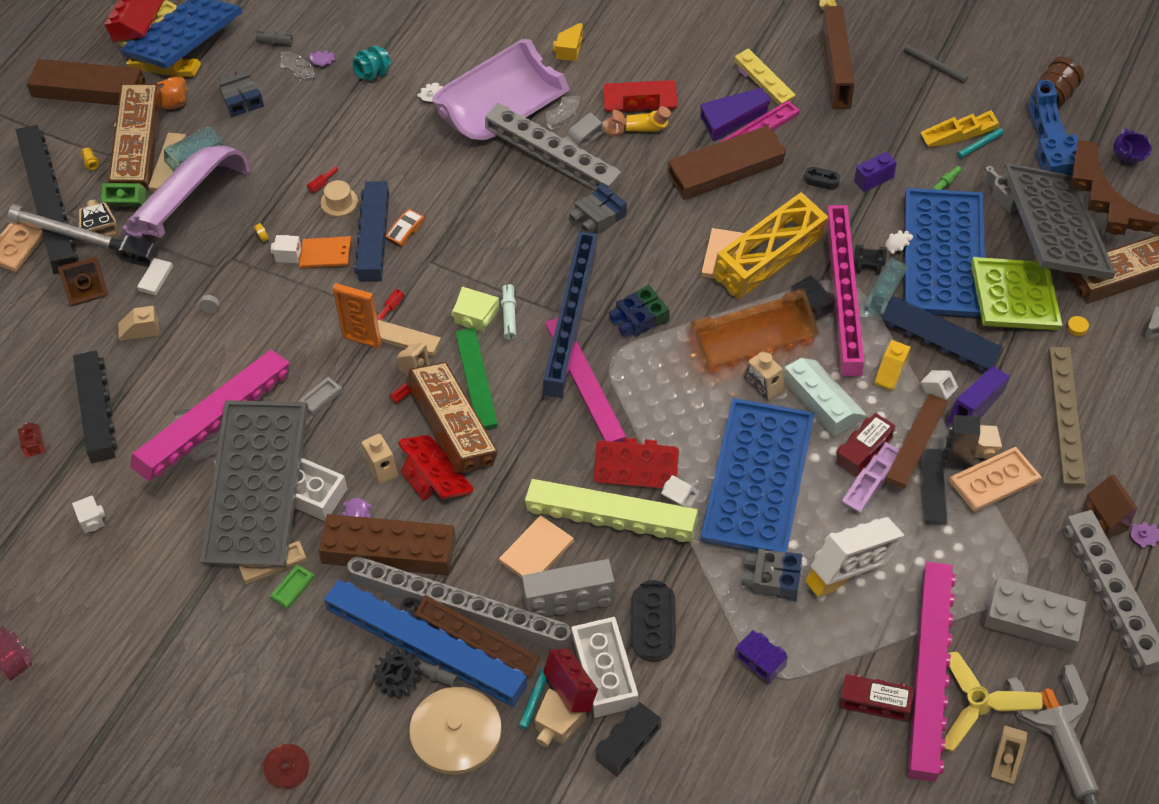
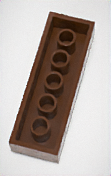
M327 514L318 552L322 564L347 566L352 558L362 557L406 572L449 576L456 536L454 525Z

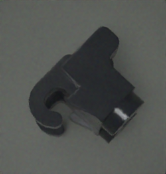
M856 245L854 263L858 264L857 272L861 273V267L864 264L876 265V274H881V266H885L887 247L879 246V249L876 250L864 249V245Z

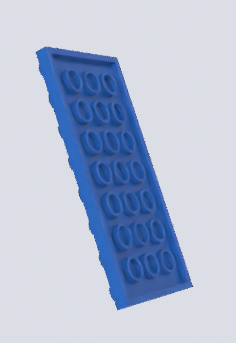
M906 188L905 231L912 234L913 238L908 241L910 244L905 246V301L932 314L981 317L971 260L973 257L985 258L983 192Z
M732 398L700 541L756 552L759 549L787 552L814 412Z

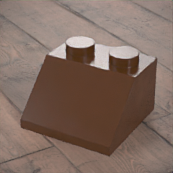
M97 256L58 267L69 305L108 295Z
M1114 474L1110 475L1088 493L1083 505L1085 512L1093 511L1107 539L1128 531L1137 511V506Z

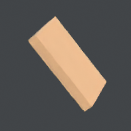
M22 222L19 225L10 223L0 235V266L17 272L43 240L42 229Z
M712 228L702 269V277L714 278L712 273L717 253L744 233Z
M540 515L499 558V562L521 578L525 574L547 571L574 542V538Z

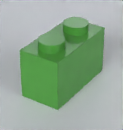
M102 183L101 202L106 203L108 207H141L146 202V188L140 184Z

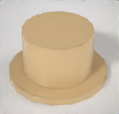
M340 180L328 183L324 188V195L321 199V208L324 213L331 217L339 218L354 212L358 205L357 195L350 190V186Z

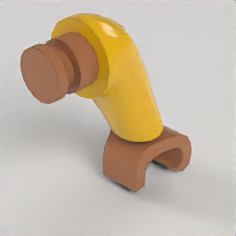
M661 106L658 111H653L652 113L626 115V118H624L622 112L613 109L612 117L603 121L605 133L609 136L621 135L624 128L625 131L659 132L668 125V118L671 112L667 107Z

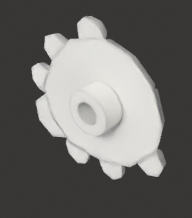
M437 82L432 85L427 84L426 88H421V93L418 94V97H421L423 101L432 102L433 96L443 87L439 86Z
M901 230L897 234L891 233L885 247H887V251L890 254H894L898 250L902 251L904 246L910 244L908 241L912 240L913 236L908 231H905L903 234Z

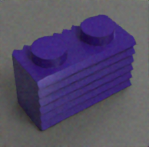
M888 152L881 153V155L878 154L875 158L872 157L869 161L866 160L863 164L860 163V165L856 166L854 182L863 192L895 177L897 162Z
M752 630L735 648V657L768 683H771L787 665L788 656L786 652L779 646H773L764 634L756 633L755 630Z

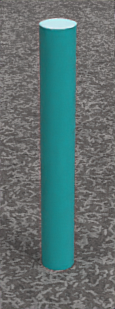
M998 128L957 152L958 158L962 159L1003 135V129Z
M545 666L540 671L520 721L519 727L521 729L527 730L547 680L543 673Z

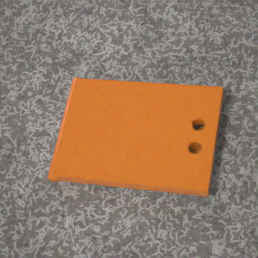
M351 236L303 239L299 268L348 266Z

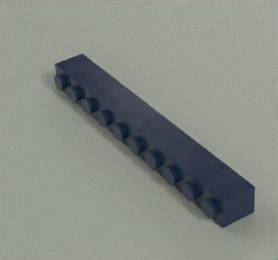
M578 232L544 374L543 395L558 398H563L597 252L598 234Z

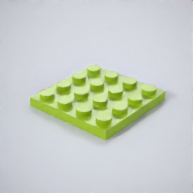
M972 258L971 266L983 326L1047 330L1061 329L1062 321L1050 268L1040 267L1038 261Z

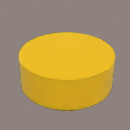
M262 224L255 225L254 229L261 242L268 241L269 237Z
M1080 316L1072 317L1067 325L1069 333L1074 336L1085 335L1089 327L1088 321Z

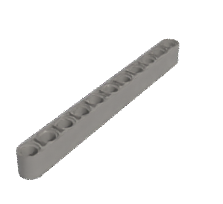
M354 557L348 562L350 579L357 585L403 600L415 598L422 601L424 595H428L485 627L555 650L568 649L571 645L570 627L563 622L362 557ZM497 615H503L501 618H496ZM517 622H524L521 625L515 624ZM539 628L545 629L543 631H536ZM559 635L566 636L564 638H557Z

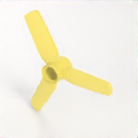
M958 652L948 653L951 654L949 667L962 691L967 694L970 705L962 710L946 735V751L953 752L975 724L978 716L987 714L991 709L996 711L1042 709L1043 698L1041 693L996 691L988 694V691L980 686V683ZM978 699H984L980 703L975 702Z

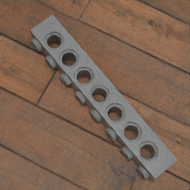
M497 103L485 116V129L596 191L597 186L603 183L610 190L614 191L620 184L621 171L616 167L603 162L600 158H596L584 149L573 145L568 140L562 139L554 132H550L539 124L528 120L525 116L512 111L509 107Z
M1092 510L1068 516L1064 526L1065 536L1070 538L1074 553L1080 557L1084 572L1091 578L1092 587L1096 593L1098 592L1104 610L1108 611L1113 628L1118 630L1123 647L1128 649L1133 666L1136 669L1138 668L1141 676L1159 671V634Z

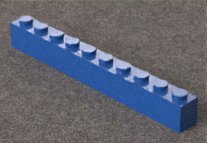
M338 579L324 598L328 611L400 649L404 648L409 653L412 652L416 657L425 662L443 666V669L458 674L460 680L513 708L527 688V676L517 668L512 669L506 666L502 660L487 656L481 649L475 650L469 647L463 640H456L450 637L444 630H436L426 621L413 618L407 611H400L389 602L376 599L373 594L357 589L351 582L345 583Z

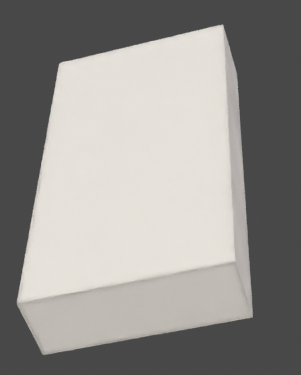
M154 258L137 286L138 291L156 296L173 268L172 263Z

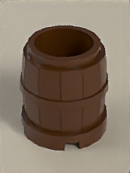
M1064 56L1056 57L1039 80H1049L1054 83L1057 92V107L1062 106L1071 98L1074 90L1079 87L1084 79L1082 67L1079 64L1076 66L1072 63L1074 60ZM1040 87L1041 92L1046 94L1050 92L1047 87Z

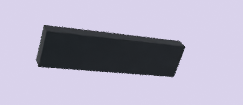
M925 449L920 459L925 524L947 525L942 449Z

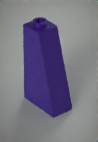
M758 88L700 104V118L712 141L715 142L768 113L770 97L768 94H765L763 88Z
M992 366L956 399L945 430L948 431V424L953 422L954 415L975 416L981 419L1004 392L1010 376Z

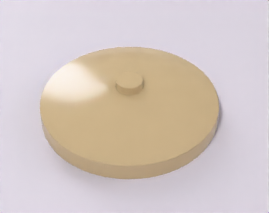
M449 687L429 695L416 708L410 722V740L415 754L427 767L443 774H465L480 768L495 754L501 740V721L496 707L485 695L466 687Z

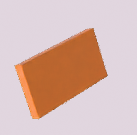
M335 283L332 289L343 338L379 348L382 341L373 294Z

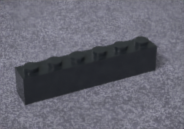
M97 350L73 355L86 453L91 464L116 458L115 450L118 449L116 438L112 435L116 431L114 422L110 421L113 412L111 405H108L107 402L111 398L109 390L105 389V385H108L106 373H103V369H106L104 358L99 357Z

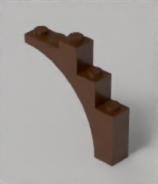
M1078 140L1070 189L1090 191L1087 210L1096 213H1107L1105 232L1114 235H1125L1126 229L1159 234V215L1130 203L1116 192L1107 181L1098 159V143Z

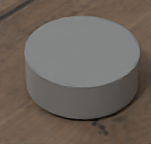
M204 295L200 298L199 308L205 313L213 314L218 311L220 302L212 295Z

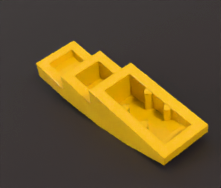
M129 58L126 65L131 68H141V71L160 75L195 77L201 63L198 59L183 60L181 58L170 67L163 68Z
M992 110L977 117L974 114L959 120L953 117L922 131L921 135L928 147L964 141L1000 128Z

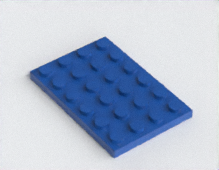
M187 0L185 3L178 5L174 12L164 15L163 20L153 23L144 37L128 41L120 49V52L123 56L168 68L243 13L240 6L217 0Z

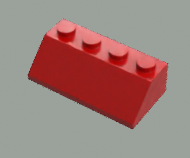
M118 0L104 23L112 41L144 37L165 0Z

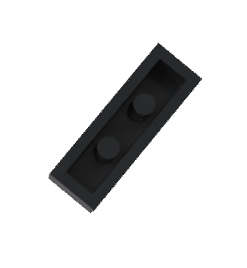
M954 415L953 422L948 424V435L945 436L942 459L945 460V468L966 470L972 467L980 438V417Z
M641 702L635 708L631 707L627 711L625 719L620 724L614 725L610 736L606 740L602 739L596 746V761L618 777L661 729V717Z

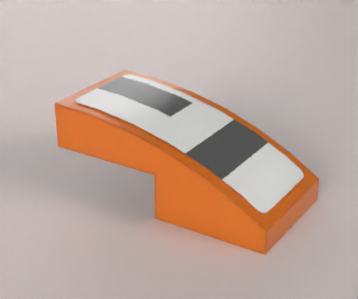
M408 209L394 223L386 234V238L403 247L412 232L416 234L425 217Z

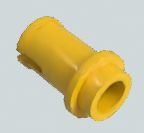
M82 149L83 152L80 153L85 161L84 166L89 170L97 169L99 160L94 156L92 149Z

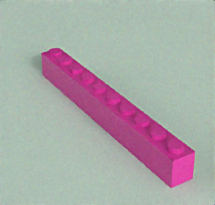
M848 205L828 206V220L826 224L833 295L835 298L834 305L841 376H862L864 353Z
M269 350L132 453L130 468L149 482L156 477H160L168 467L176 465L181 457L185 454H190L194 447L199 443H204L208 436L212 433H217L221 429L225 400L258 401L265 392L271 391L278 382L284 381L287 378L290 362L273 350Z
M926 561L922 575L907 778L936 782L938 775H942L944 769V761L940 760V754L944 753L945 739L942 738V731L946 730L947 717H943V709L946 710L948 705V696H945L944 693L945 688L948 689L949 675H946V668L950 666L951 654H947V647H951L952 634L948 633L949 627H952L953 614L950 613V607L954 605L955 594L951 593V587L955 586L956 574L952 573L953 565Z

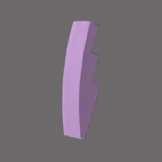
M885 442L877 456L874 455L866 469L863 468L841 503L861 513L885 483L886 476L900 449Z

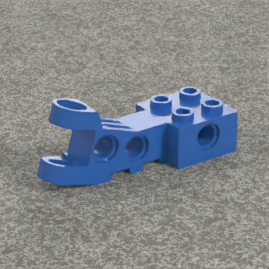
M1041 80L1034 90L1035 94L1031 96L1028 102L1032 124L1039 134L1036 157L1042 170L1072 175L1078 138L1076 134L1066 135L1056 104L1057 92L1054 83L1049 80ZM1040 87H1047L1050 92L1047 94L1043 93ZM1035 100H1037L1036 106L1033 104Z

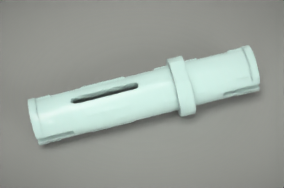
M508 284V290L506 285L502 286L503 300L501 301L504 318V338L511 340V334L512 339L517 337L515 324V308L517 303L514 298V286Z

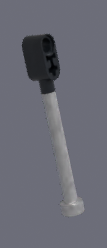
M12 204L8 211L7 222L19 225L22 222L117 251L116 254L120 259L144 267L151 265L158 252V247L154 243L133 236H124L123 240L115 239L25 212L24 207Z

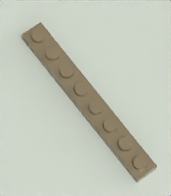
M1050 347L1049 361L1062 486L1064 488H1084L1086 481L1071 348Z

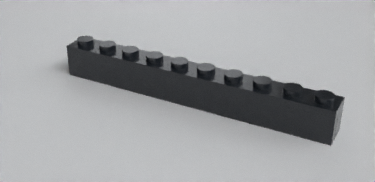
M38 125L15 129L37 215L64 223V220H67L65 209L60 208L64 206L61 196H57L60 193L58 183H53V181H56L54 169L50 170V168H53L51 158L46 157V155H49L47 144H43L46 142L43 131L39 132ZM42 229L53 274L59 273V266L78 261L76 250H72V247H75L72 237Z

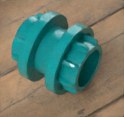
M373 45L368 47L367 50L358 51L354 56L352 66L355 74L360 79L363 78L371 81L377 75L381 77L387 74L391 66V59L384 48Z

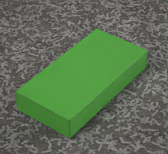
M297 564L270 595L271 600L288 610L315 579L314 574Z

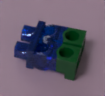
M647 285L623 300L616 301V308L609 312V319L613 324L622 320L623 323L618 325L622 336L625 337L633 334L636 338L640 336V333L648 331L659 323L664 325L670 322L668 307L652 287Z

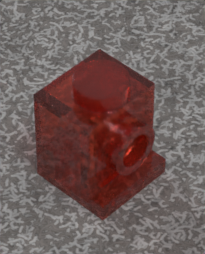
M26 423L23 425V428L18 429L20 447L25 457L46 452L43 433L39 424Z

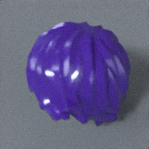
M1124 128L1113 143V149L1117 158L1126 164L1138 163L1148 158L1152 151L1151 141L1148 140V137L1134 132L1135 130L1128 131L1127 128Z

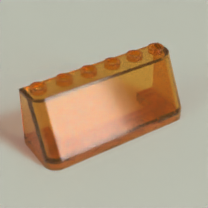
M805 289L787 293L781 299L711 319L709 316L691 322L685 328L705 371L709 370V373L719 371L721 366L727 364L728 367L740 364V360L747 359L748 362L761 352L772 355L778 352L777 349L783 347L785 350L796 347V344L803 342L804 345L814 342V337L820 334Z

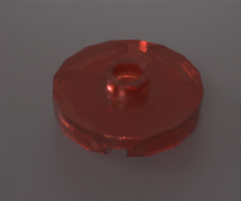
M282 744L273 748L266 755L263 762V773L268 783L273 787L293 789L307 778L310 766L309 758L306 752L299 746ZM284 763H290L287 767H282Z

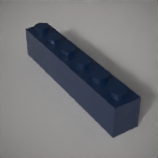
M365 181V187L361 189V200L363 203L360 204V215H362V218L358 219V228L361 230L360 233H357V244H359V247L355 249L358 262H354V273L358 274L359 282H376L383 279L390 195L388 181Z
M895 296L891 297L882 316V319L887 320V325L896 329L899 326L905 329L904 333L912 337L918 335L922 337L921 341L929 345L935 343L941 346L940 350L948 354L954 352L959 355L958 359L969 363L971 360L977 363V368L986 372L992 366L996 367L1005 348Z

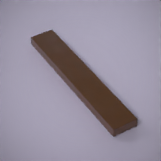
M930 393L928 394L886 476L885 482L906 489L948 404V400Z
M424 595L415 613L416 616L463 640L474 648L481 649L494 659L502 660L512 669L517 668L529 678L532 677L541 659L536 654L428 595Z

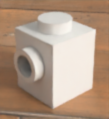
M276 235L275 242L271 244V254H274L275 262L299 263L301 254L299 236Z
M932 370L920 382L927 396L930 393L945 400L958 388L951 371Z
M672 475L670 480L665 483L661 494L679 506L691 508L700 492L690 484Z
M93 495L72 503L85 534L105 526L102 518L106 517L102 506H97Z

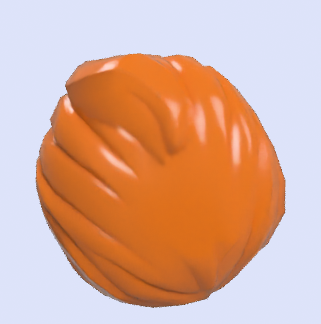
M171 77L158 82V85L164 84L160 89L162 93L160 105L162 108L171 110L182 108L185 105L187 88L183 77Z

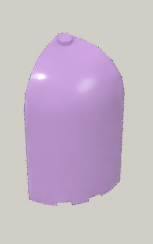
M521 39L445 85L433 96L432 102L439 115L454 130L470 139L486 140L497 136L485 129V116L497 103L509 107L512 111L526 118L570 89L563 73L555 71L550 66L545 67L542 64L543 58L537 52L532 41Z
M212 146L202 148L189 156L126 222L122 229L123 238L129 235L143 239V234L162 238L166 234L163 223L215 167H226L245 175L249 174L251 170L244 152L228 146Z

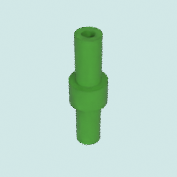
M956 166L950 173L943 175L940 178V182L932 189L942 190L945 186L948 187L954 182V178L962 172V168Z

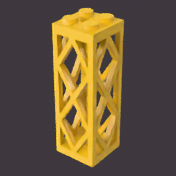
M800 192L719 251L712 275L717 282L727 288V291L732 296L740 300L821 240L828 216ZM792 221L798 226V227L784 228L785 226H787V225H788L789 223H791ZM793 237L776 251L771 252L775 239ZM769 240L765 253L749 254L763 242ZM757 264L749 271H746L742 267L744 265Z

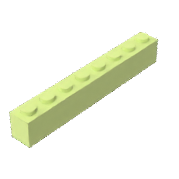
M536 479L531 480L525 499L527 511L536 515L546 514L554 518L562 517L575 522L583 521L596 526H609L617 530H631L638 534H652L659 538H673L680 542H693L698 523V509Z

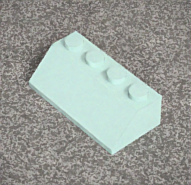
M800 358L785 367L784 383L811 412H814V416L834 437L867 418L866 413L816 360Z

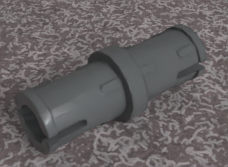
M257 30L255 39L256 42L271 43V45L283 44L291 46L293 35L277 33V31L264 32Z
M418 659L421 662L418 667L423 670L420 674L429 677L435 683L441 682L452 688L457 686L460 679L458 674L443 669V666L439 664L433 665Z

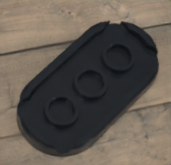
M657 580L643 582L633 591L631 597L632 648L638 657L649 662L665 660L673 653L676 645L675 594L665 583Z

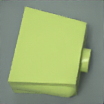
M462 287L452 310L454 322L466 328H475V330L484 332L500 310L499 298Z

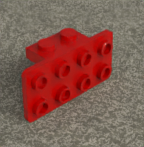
M674 80L606 83L603 85L606 112H612L613 109L622 112L658 110L661 106L668 109H676L678 107L676 83Z
M430 435L399 440L398 445L408 456L400 472L422 500L429 499L433 490L443 499L467 495L473 492L474 488L461 472L456 473L446 453Z
M624 438V441L620 442L600 440L596 443L594 481L598 483L664 488L665 483L670 480L672 475L678 478L679 448L657 444V440L645 439L644 443L637 442V438Z

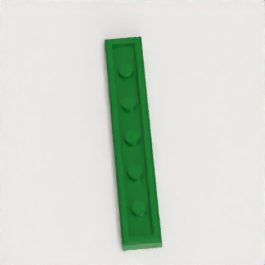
M471 328L455 331L472 407L485 430L497 428V419L476 330Z

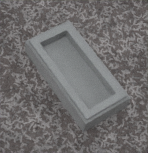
M327 377L298 402H306L308 404V413L314 416L342 393L343 390L335 381Z

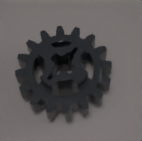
M394 648L393 654L386 651L387 657L385 659L379 657L378 659L381 661V664L374 666L378 670V672L373 674V677L378 679L375 685L380 688L382 693H387L391 698L395 694L397 697L402 698V692L410 695L409 689L411 687L417 689L415 682L422 680L418 676V674L423 672L418 667L421 662L412 652L409 653L404 648L401 653L397 648Z

